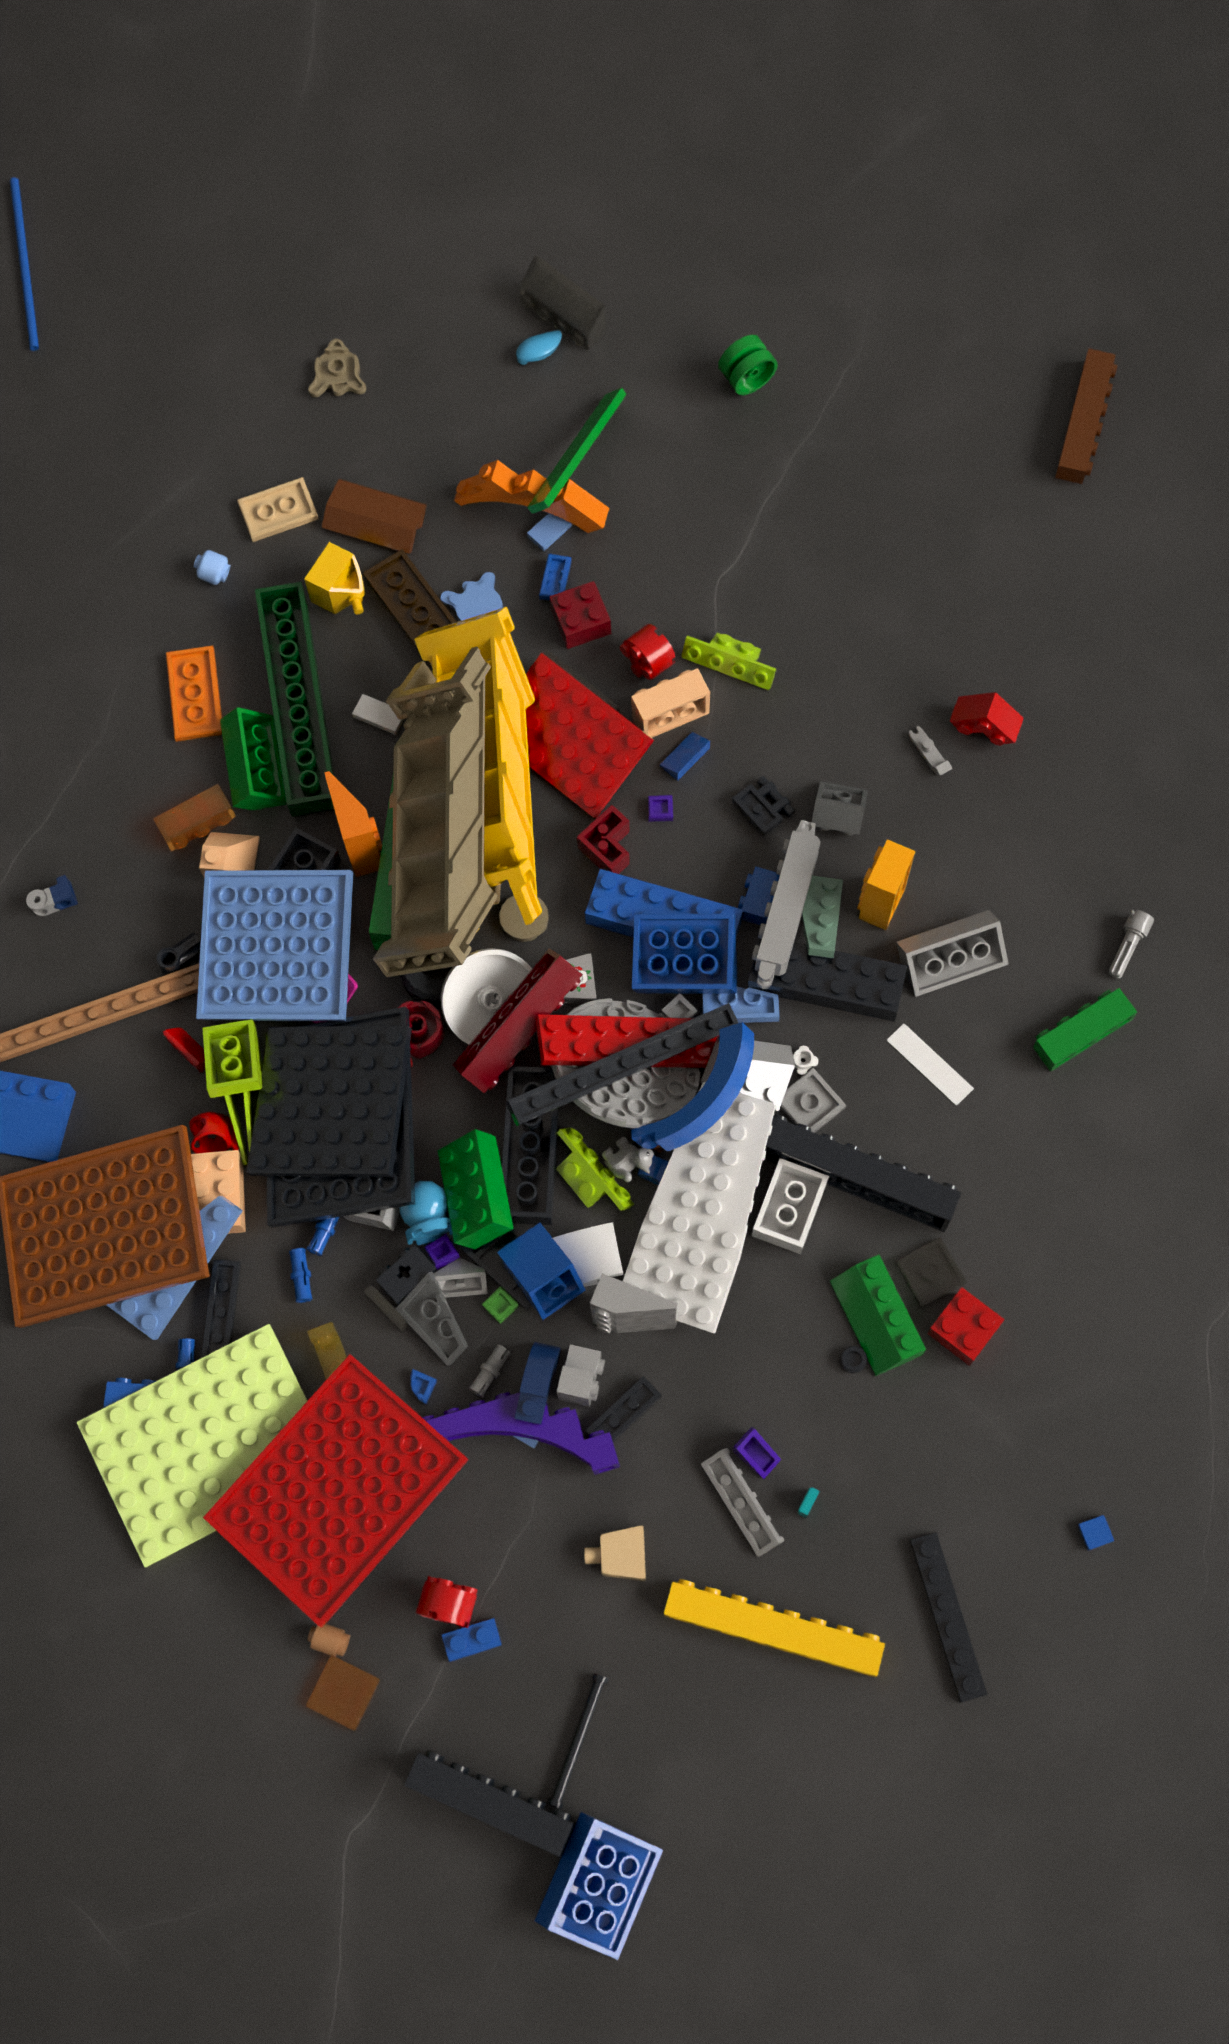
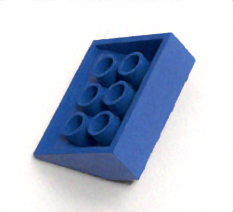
M634 914L632 989L637 993L737 994L735 914Z
M0 1071V1153L43 1162L58 1160L76 1094L69 1083Z
M581 1812L535 1918V1922L549 1931L618 1960L663 1850Z

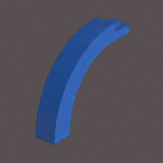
M743 1022L719 1029L717 1059L702 1089L687 1105L673 1115L655 1123L631 1129L632 1139L642 1148L652 1149L660 1145L666 1151H670L693 1141L711 1128L730 1108L745 1083L753 1058L754 1033Z

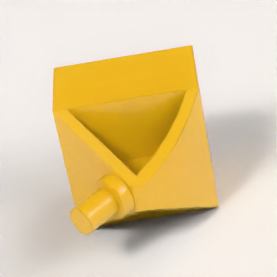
M329 542L304 579L312 603L333 614L340 612L349 605L353 606L355 614H361L364 612L361 602L363 601L365 589L357 560L353 553Z

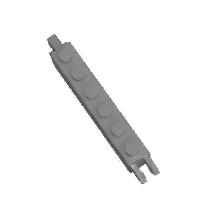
M801 820L797 830L792 831L790 840L785 839L782 853L786 854L784 860H779L776 874L780 875L779 881H773L770 895L774 896L773 902H767L764 914L765 917H768L767 923H761L758 938L762 939L760 946L755 945L752 960H756L755 970L758 971L757 984L762 990L768 989L772 985L774 975L781 976L786 973L821 843L818 837L815 836L816 823Z

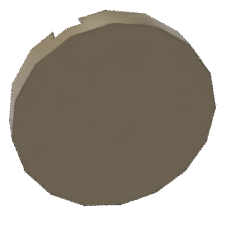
M514 895L504 902L499 913L500 925L511 939L520 942L532 941L546 930L549 922L548 909L540 898L538 900L542 913L529 925H525Z

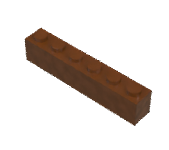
M1088 348L1055 476L1057 479L1083 484L1085 475L1090 476L1093 462L1089 460L1090 456L1095 457L1098 442H1094L1095 436L1100 437L1103 423L1099 422L1100 417H1105L1108 403H1104L1105 397L1109 398L1113 384H1110L1109 380L1110 378L1114 379L1118 366L1114 364L1116 354Z

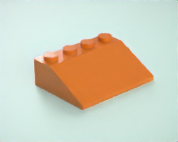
M324 772L355 877L378 871L382 843L374 816L369 818L366 808L331 772Z

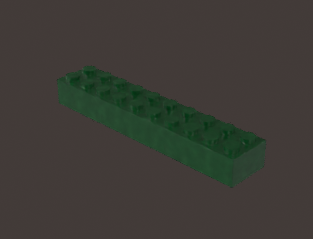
M302 581L255 589L289 812L291 817L334 810L324 773L330 771L334 776L307 598Z

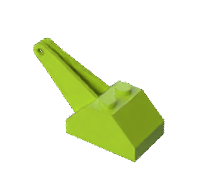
M253 1019L203 1028L207 1091L210 1098L225 1096L243 1165H248V1158L233 1094H244L250 1153L253 1134L251 1091L262 1089L263 1069L257 1031Z

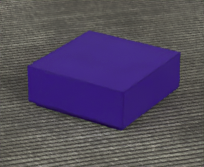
M672 795L648 796L649 822L673 821Z
M447 1234L424 1246L437 1270L460 1258Z

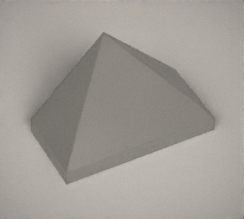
M462 1258L456 1259L434 1273L445 1298L488 1294L485 1269Z

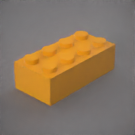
M888 839L884 847H878L873 858V865L871 868H868L863 880L864 884L857 907L858 910H861L860 920L881 929H887L906 888L915 855L914 850Z

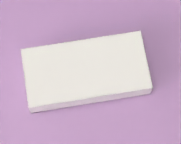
M362 694L352 713L353 718L395 735L404 719L399 720L388 704Z

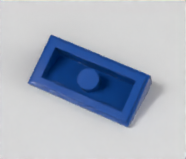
M691 732L660 764V767L678 781L710 749V741Z

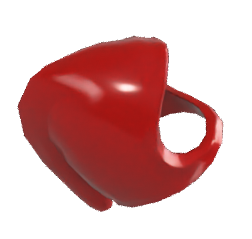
M204 1112L190 1120V1131L194 1136L191 1142V1149L195 1154L227 1151L229 1148L239 1151L231 1118L227 1115ZM208 1134H215V1139L208 1138ZM196 1141H197V1142L199 1143V1145H200L199 1148H195V1147H194V1144L196 1143Z

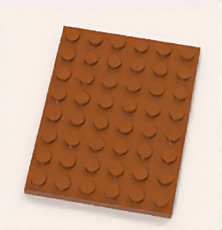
M184 1125L0 1176V1210L15 1327L30 1326L210 1277L187 1127Z

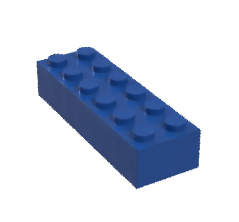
M600 869L585 911V920L588 925L634 938V914H735L737 938L742 922L743 910Z

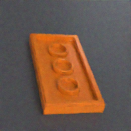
M206 646L166 652L176 742L222 735L220 723L222 713L214 647Z

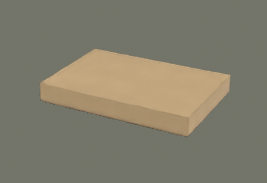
M303 477L237 500L253 542L319 520Z

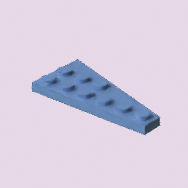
M218 1196L200 1210L207 1263L243 1211L224 1196ZM196 1281L107 1304V1306L151 1339L157 1340Z

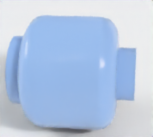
M207 550L203 555H197L193 567L197 568L196 574L199 579L217 585L220 582H225L231 565L228 564L227 557L212 550Z

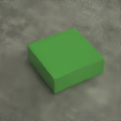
M500 1286L482 1306L501 1324L519 1307V1304Z

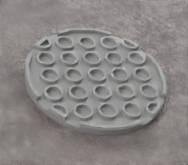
M611 998L584 1003L567 1014L668 1018L662 1013L657 1014L647 1009V1005L626 1000V1002L612 1001ZM551 1065L556 1079L585 1067ZM648 1067L573 1102L588 1114L604 1122L621 1127L639 1128L663 1120L687 1105L694 1098L699 1086V1068Z

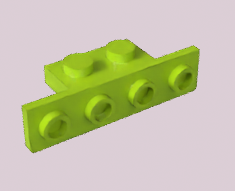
M716 633L710 644L688 635L685 639L682 658L766 690L771 688L776 668L757 662L761 652L760 648L755 647L751 643L733 639L727 634Z
M570 1127L560 1129L557 1132L571 1149L572 1153L556 1170L587 1208L592 1207L605 1193H607L620 1211L629 1209L634 1205L628 1191L618 1185L614 1180L613 1173L599 1162L596 1152L586 1146L582 1141V1135L577 1130Z

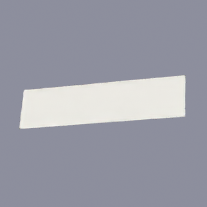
M905 1024L887 1039L895 1049L956 1106L974 1089Z

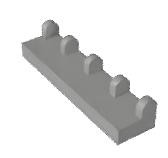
M725 1448L701 1463L754 1552L759 1557L785 1540L782 1536L779 1537L770 1522L772 1520L769 1515L766 1516L756 1499V1493L750 1490L742 1477L743 1472L741 1469H737L729 1456L730 1451L728 1448Z

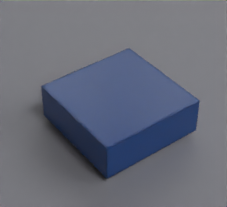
M1104 1515L1077 1525L1088 1551L1114 1541Z

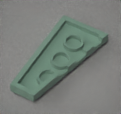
M812 876L801 915L808 955L834 958L842 879Z

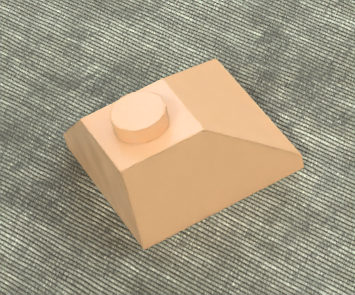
M211 832L203 844L199 869L204 879L205 871L255 870L260 837Z

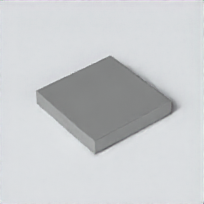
M812 1068L786 1089L780 1108L795 1125L798 1123L811 1128V1132L815 1133L844 1110L846 1104L818 1072Z

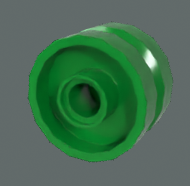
M757 335L744 336L735 341L726 349L718 362L719 370L729 380L730 385L738 395L751 394L763 387L773 377L778 366L776 359L769 350H766V346Z

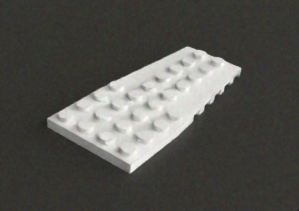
M739 1093L730 1108L711 1128L693 1141L674 1149L642 1223L623 1282L678 1303L677 1321L714 1334L716 1332L741 1257L748 1228L747 1221L754 1204L753 1197L760 1179L759 1172L762 1160L765 1159L766 1155L765 1148L768 1136L772 1130L771 1123L774 1111L777 1110V1105Z

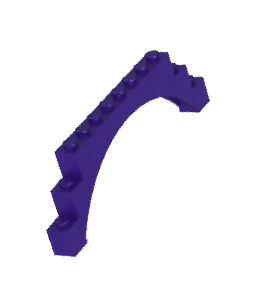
M510 1392L495 1396V1400L485 1403V1400H479L469 1404L470 1408L459 1410V1408H452L446 1410L444 1416L434 1418L433 1415L423 1417L428 1424L448 1441L485 1435L517 1436L555 1446L577 1457L592 1467L594 1475L620 1468L610 1432L604 1433V1430L596 1431L589 1434L588 1439H584L575 1409L570 1410L569 1407L556 1410L554 1416H550L546 1402L542 1425L515 1419L520 1393L510 1395Z

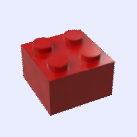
M961 1287L927 1334L970 1366L1005 1319Z

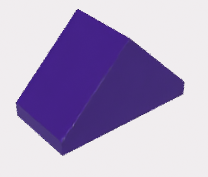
M753 1427L733 1447V1453L763 1479L781 1461V1458Z

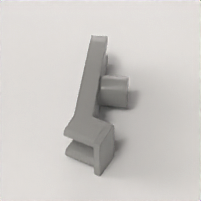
M920 726L916 727L918 734H914L912 730L909 731L908 735L936 775L940 776L952 769L949 761L944 760L934 746L933 740L929 739Z

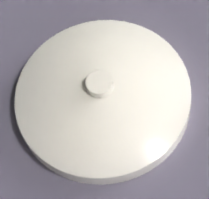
M488 948L470 953L463 965L451 968L442 986L441 1008L447 1025L457 1037L470 1044L532 968L516 954L503 949Z

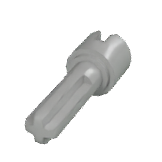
M1131 910L1123 927L1126 934L1109 969L1111 976L1115 978L1122 977L1139 940L1146 939L1154 922V918L1151 915L1140 910L1135 912Z

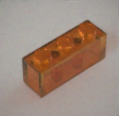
M217 784L153 818L168 847L173 851L184 848L188 842L197 837L206 836L210 830L217 826L228 824L236 816L220 786Z

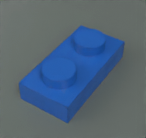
M494 1618L471 1625L468 1628H461L442 1634L449 1662L502 1646Z

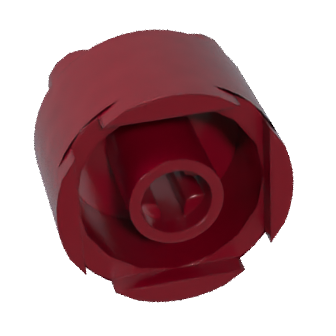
M408 1001L403 1003L398 1008L406 1007L409 1009L410 1028H412L410 1039L411 1056L423 1058L432 1054L439 1048L445 1035L438 1010L426 1001ZM415 1027H417L418 1029L422 1028V1029L419 1030V1031H418V1030H415V1031L413 1030Z

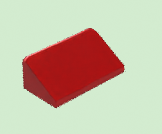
M178 1027L163 1031L166 1040L199 1072L205 1070L204 1049L183 1028Z

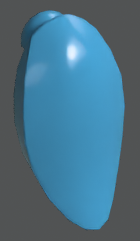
M551 331L524 340L516 351L518 363L525 365L527 362L539 361L550 356L560 344L561 331Z

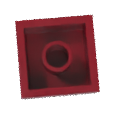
M594 581L549 596L551 612L567 649L611 634V620Z

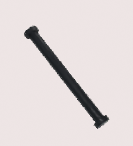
M596 1673L592 1676L594 1682L552 1798H548L547 1801L548 1804L561 1809L564 1806L562 1800L603 1686L609 1681L608 1678Z

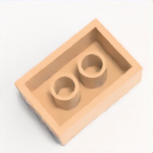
M699 669L686 670L676 678L671 680L665 679L650 689L637 691L631 696L632 718L638 728L653 738L709 714L710 691Z
M232 1150L191 1154L199 1211L218 1196H224L243 1210L228 1234L246 1232L244 1166L240 1152Z

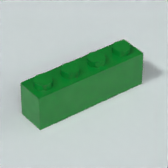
M1120 988L1113 992L1107 990L1097 998L1099 1001L1093 1005L1090 1003L1083 1005L1077 1010L1078 1014L1074 1017L1066 1016L1056 1024L1058 1027L1051 1031L1045 1029L1036 1036L1037 1040L1033 1049L1050 1072L1133 1020L1137 1011Z

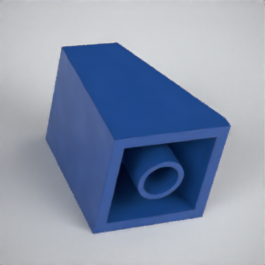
M541 1223L528 1229L523 1235L513 1242L506 1244L497 1252L504 1266L542 1320L586 1291L573 1263Z

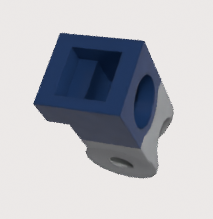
M66 875L56 878L57 885L44 890H33L27 895L26 903L34 914L46 916L78 904L72 884Z

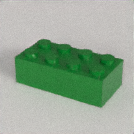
M474 1129L437 1150L454 1243L477 1249L514 1229L496 1136Z

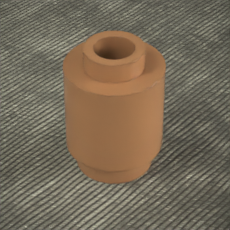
M325 1624L322 1628L318 1625H313L307 1641L311 1642V1649L334 1657L337 1655L344 1656L349 1644L350 1635L346 1634L345 1630Z

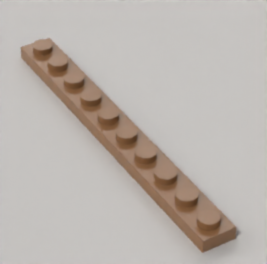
M199 964L1 1033L0 1062L198 992Z

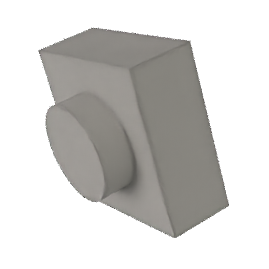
M679 993L662 1009V1014L668 1018H693L697 1014V1010Z

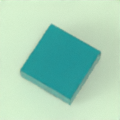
M813 1487L808 1489L797 1511L799 1515L804 1518L807 1517L820 1491Z

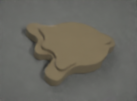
M332 340L325 349V353L320 358L317 356L315 360V379L308 388L310 396L319 397L329 388L333 390V394L337 397L348 391L359 395L365 393L366 385L359 377L360 365L356 354L354 355L349 352V349L341 340Z

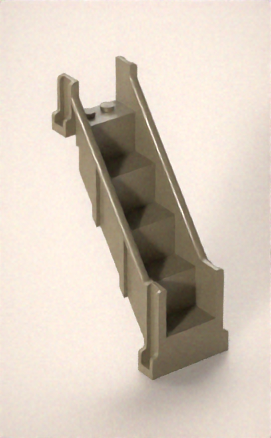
M478 647L471 648L451 679L435 683L436 678L425 662H418L401 686L395 688L386 700L399 720L408 718L403 725L406 730L394 746L393 792L390 795L389 808H393L392 869L388 875V886L392 885L391 938L381 945L373 958L386 977L463 965L472 950L469 945L498 897L496 892L492 891L484 877L485 676L491 666L488 662H485Z

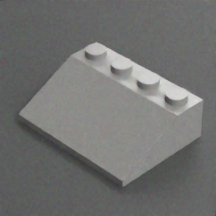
M601 1275L590 1302L592 1321L596 1325L597 1330L610 1334L611 1331L626 1333L676 1328L678 1303L608 1275Z

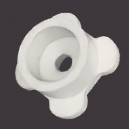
M800 1046L793 1054L794 1064L799 1075H805L808 1069L818 1065V1058L813 1056V1053L807 1046Z

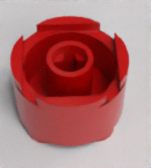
M646 624L620 645L622 654L632 663L631 670L638 678L643 676L648 680H653L675 664V661L672 660L675 658V653L671 644L663 634L658 636L654 632L657 628L652 624Z
M428 1576L423 1585L416 1614L468 1628L477 1598V1589L456 1585L446 1579Z

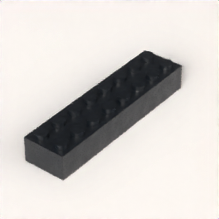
M779 1114L773 1115L772 1130L768 1136L765 1148V1160L778 1164L781 1158L829 1176L827 1185L945 1233L962 1192L957 1191V1187L949 1183H937L932 1181L933 1178L927 1174L918 1173L917 1175L908 1171V1168L900 1163L890 1164L885 1162L884 1158L878 1154L869 1153L868 1155L859 1151L860 1149L853 1144L845 1143L843 1145L836 1142V1139L831 1135L821 1133V1135L811 1132V1128L800 1123L794 1125L787 1122V1119Z

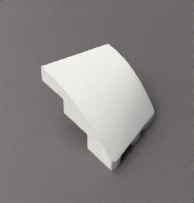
M613 1222L553 1238L573 1263L584 1287L597 1285L602 1274L610 1277L623 1275Z

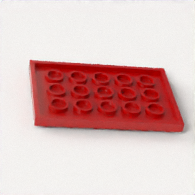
M541 653L526 673L535 698V702L525 709L529 767L589 815L597 818L653 743L654 739L553 660Z

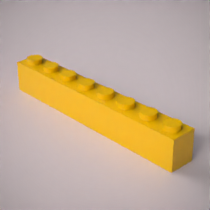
M679 1579L678 1583L672 1582L664 1611V1616L871 1677H877L885 1646V1643L879 1642V1636L865 1632L863 1637L852 1634V1628L837 1625L836 1629L827 1627V1621L811 1617L810 1621L799 1618L800 1613L784 1609L783 1614L773 1611L774 1606L763 1602H758L757 1606L746 1603L747 1598L732 1594L731 1598L720 1596L721 1591L707 1586H705L704 1591L694 1588L695 1583Z

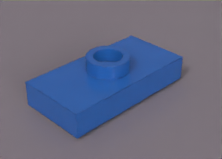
M548 554L539 599L550 601L549 596L565 591L572 562L571 557Z

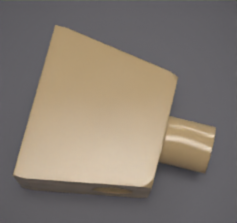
M643 1526L601 1534V1547L585 1548V1564H601L602 1576L646 1581Z

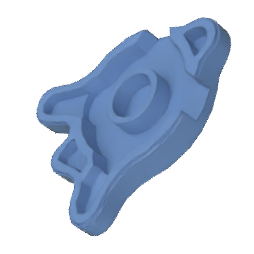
M491 572L484 573L477 582L465 581L462 584L463 593L461 594L445 591L440 596L442 603L451 607L456 612L459 621L503 608L502 600L494 589L495 575Z

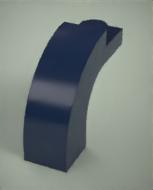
M534 1342L520 1387L515 1419L542 1425L550 1385L558 1368L561 1347Z

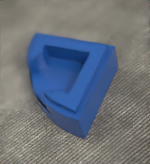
M412 1369L410 1381L413 1393L422 1403L427 1405L437 1379Z

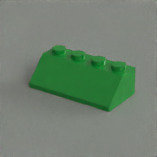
M236 707L220 719L233 807L253 811L287 805L274 715Z
M880 1255L856 1264L830 1281L859 1344L866 1353L867 1360L875 1377L924 1354L926 1348Z

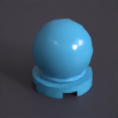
M432 1181L416 1182L415 1205L399 1207L404 1223L411 1227L405 1232L408 1245L412 1244L413 1241H416L417 1245L430 1244L447 1232L453 1235L450 1218H447L449 1212L444 1189Z

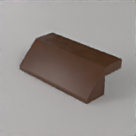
M338 479L326 504L322 528L398 551L403 549L405 553L409 554L413 549L416 530L423 525L427 504Z

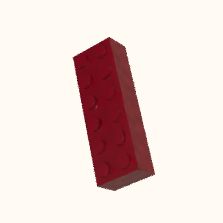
M549 948L452 1064L454 1068L483 1093L493 1089L498 1083V1076L502 1071L508 1070L514 1064V1057L520 1050H525L531 1043V1037L537 1031L536 1018L538 1014L550 1015L553 1010L557 1011L563 1005V998L566 994L578 987L583 974L562 956Z

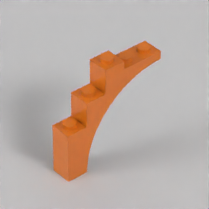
M496 460L483 465L478 475L460 481L456 488L457 493L454 501L461 506L476 502H505L528 506L546 481V478L534 469L518 475ZM568 479L550 507L542 511L558 516L590 533L604 528L609 508Z

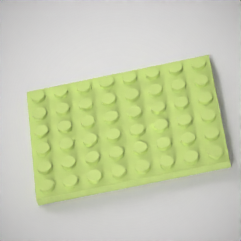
M270 1324L77 1422L145 1568L216 1531L203 1517L308 1401Z

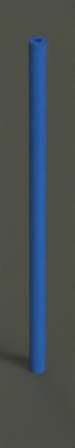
M11 178L10 188L30 350L34 351L39 350L19 180Z

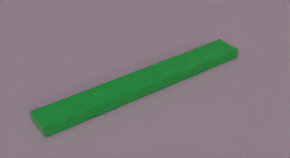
M622 387L604 395L527 506L531 513H537L550 507L626 396Z

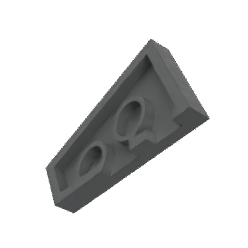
M428 1272L395 1310L449 1366L464 1352L468 1344L433 1272Z

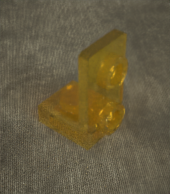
M333 1322L307 1331L310 1341L317 1352L326 1380L347 1358L337 1328Z

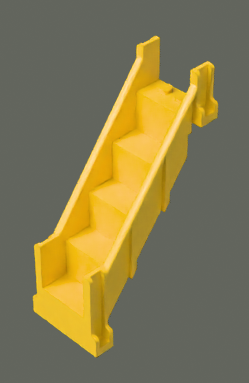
M506 606L426 631L414 640L422 660L431 663L433 675L436 678L435 683L451 679L473 647L479 648L481 656L491 666L485 676L484 877L490 887L498 886L504 880H508L525 925H529L542 913V908L537 898L525 710L535 702V698L510 634L515 627Z

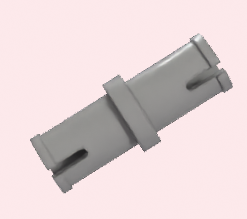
M497 1344L487 1362L481 1364V1371L469 1387V1390L483 1398L494 1378L498 1379L500 1375L499 1370L511 1352L509 1350L506 1351L505 1347Z

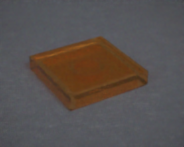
M330 1656L306 1707L356 1731L381 1679L337 1657Z

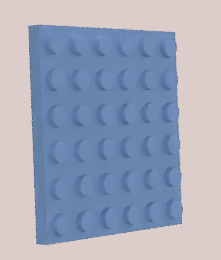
M351 870L205 871L196 1019L231 1021L253 1019V1021H346L353 872Z

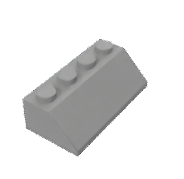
M990 910L896 942L900 962L902 965H907L906 977L915 997L1008 965L1001 924Z

